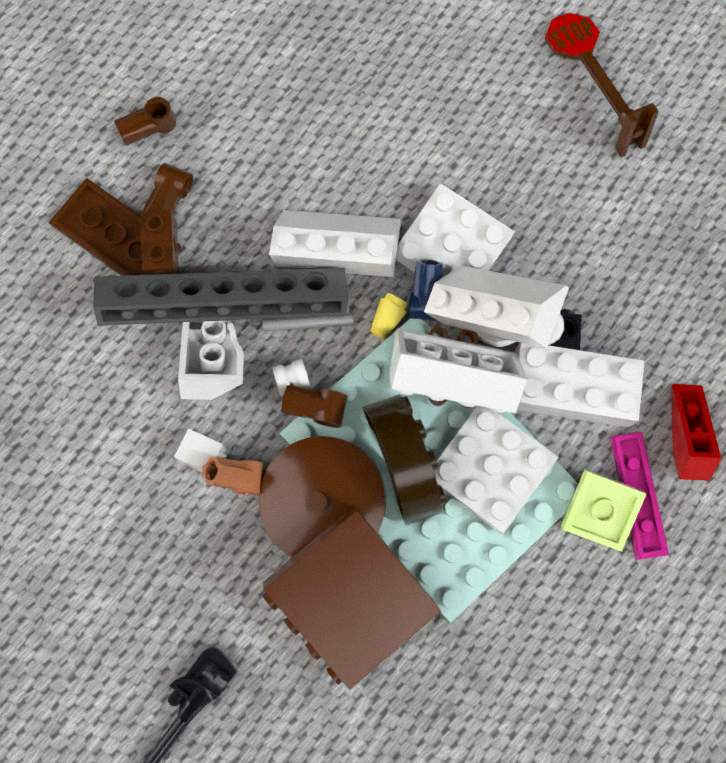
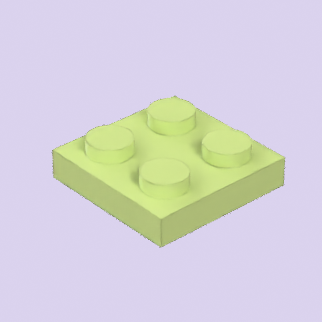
M584 469L562 521L561 528L564 531L622 552L646 493L643 490Z

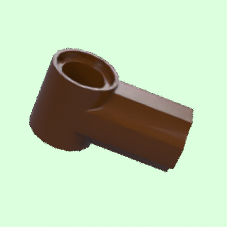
M153 97L147 101L144 108L121 117L114 122L125 145L128 146L157 132L162 134L169 133L176 126V117L166 99L163 97ZM160 113H166L162 118H155Z
M163 163L157 171L154 182L155 188L143 211L172 210L173 213L180 199H184L187 196L188 191L186 190H190L192 186L193 174Z
M287 385L283 395L281 412L313 419L315 423L323 426L340 428L348 396L333 390L323 389L318 392Z

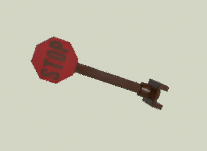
M567 13L551 20L545 41L554 54L581 60L618 115V121L622 128L615 149L620 158L626 155L629 145L637 142L640 149L645 148L659 113L655 105L651 103L633 110L625 103L592 54L600 31L591 18L573 13Z

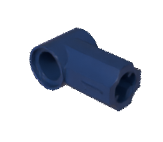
M432 259L416 260L414 289L410 294L409 319L438 321L426 314L424 310L434 283L442 277V262Z

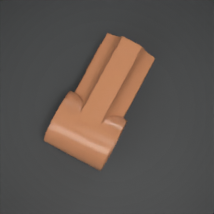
M209 457L207 463L203 465L202 477L206 480V485L232 489V493L246 495V492H248V495H259L264 463L252 460L235 461L221 457Z

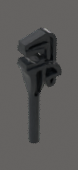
M210 647L204 650L186 675L181 676L169 685L174 691L169 696L168 703L171 706L180 704L178 716L143 763H160L186 726L206 705L217 699L224 689L219 685H214L208 676L200 677L209 665L212 666L209 672L219 674L221 679L227 683L237 673L238 670L221 649Z

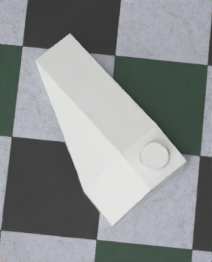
M231 320L183 322L178 373L180 398L213 400L243 384L244 353L241 345H239Z

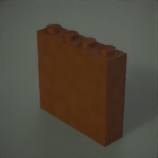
M352 506L263 582L265 593L262 596L273 610L279 608L285 614L284 622L295 635L299 633L303 635L308 641L305 646L316 660L322 657L329 666L326 670L331 678L338 685L343 682L349 690L441 612L436 602L355 506Z

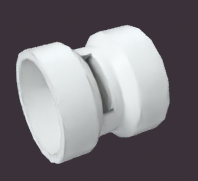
M302 358L292 361L291 365L286 367L281 364L272 367L280 396L284 395L287 385L303 389L310 388Z

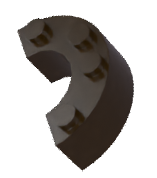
M398 394L363 406L362 409L372 436L377 441L392 481L394 496L405 526L440 514L442 512V505L446 504L447 501L441 485L437 484L434 470L438 469V463L434 452L426 450L423 441L424 438H427L421 419L414 420L413 410L408 397H402Z

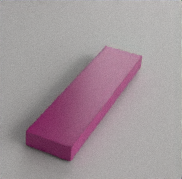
M642 432L611 436L610 442L619 482L643 490L646 493L630 531L635 560L669 555Z

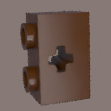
M172 210L140 211L143 273L147 275L179 273L177 222Z

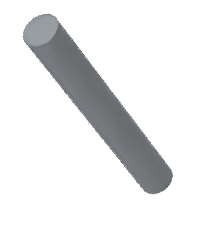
M353 313L346 316L262 319L263 331L354 325Z

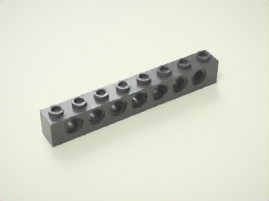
M345 268L94 277L93 308L98 326L347 315L348 289Z

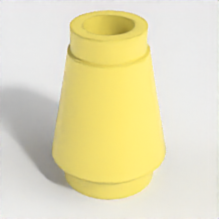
M387 293L384 298H380L369 332L385 340L406 315L405 309L408 304L390 293Z

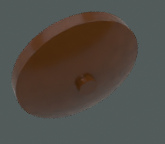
M317 436L302 439L289 445L269 464L260 485L259 510L264 528L279 549L290 557L296 555L352 506H355L377 533L384 520L386 490L379 469L362 449L343 439Z

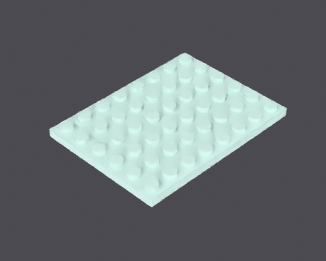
M409 319L399 328L427 335L431 331V328L422 319ZM395 331L329 389L348 396L340 428L323 426L315 423L313 419L297 417L280 432V435L289 445L302 439L317 436L343 439L362 449L373 460L381 473L386 490L385 516L377 534L436 602L441 610L440 613L451 623L567 512L578 483L556 461L504 534H500L445 491L447 503L442 505V512L440 514L405 526L394 496V489L385 460L377 441L372 436L362 407L398 394L402 397L407 396L413 410L414 420L421 419L427 438H424L423 441L426 450H432L437 460L477 408V405L466 408L457 401L447 400L442 406H435L426 395L416 393L405 395L397 392L395 389H391L390 368ZM511 412L499 413L535 439Z

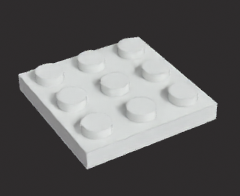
M440 183L399 242L396 262L413 274H415L416 260L432 259L442 262L441 279L460 266L490 271L515 231Z
M477 406L437 459L438 469L434 470L437 484L441 485L443 491L500 534H504L559 457L501 414L493 412L487 407Z

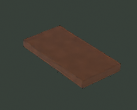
M86 178L49 221V224L120 276L144 274L141 257L140 215ZM178 243V251H179V250L181 249V245Z

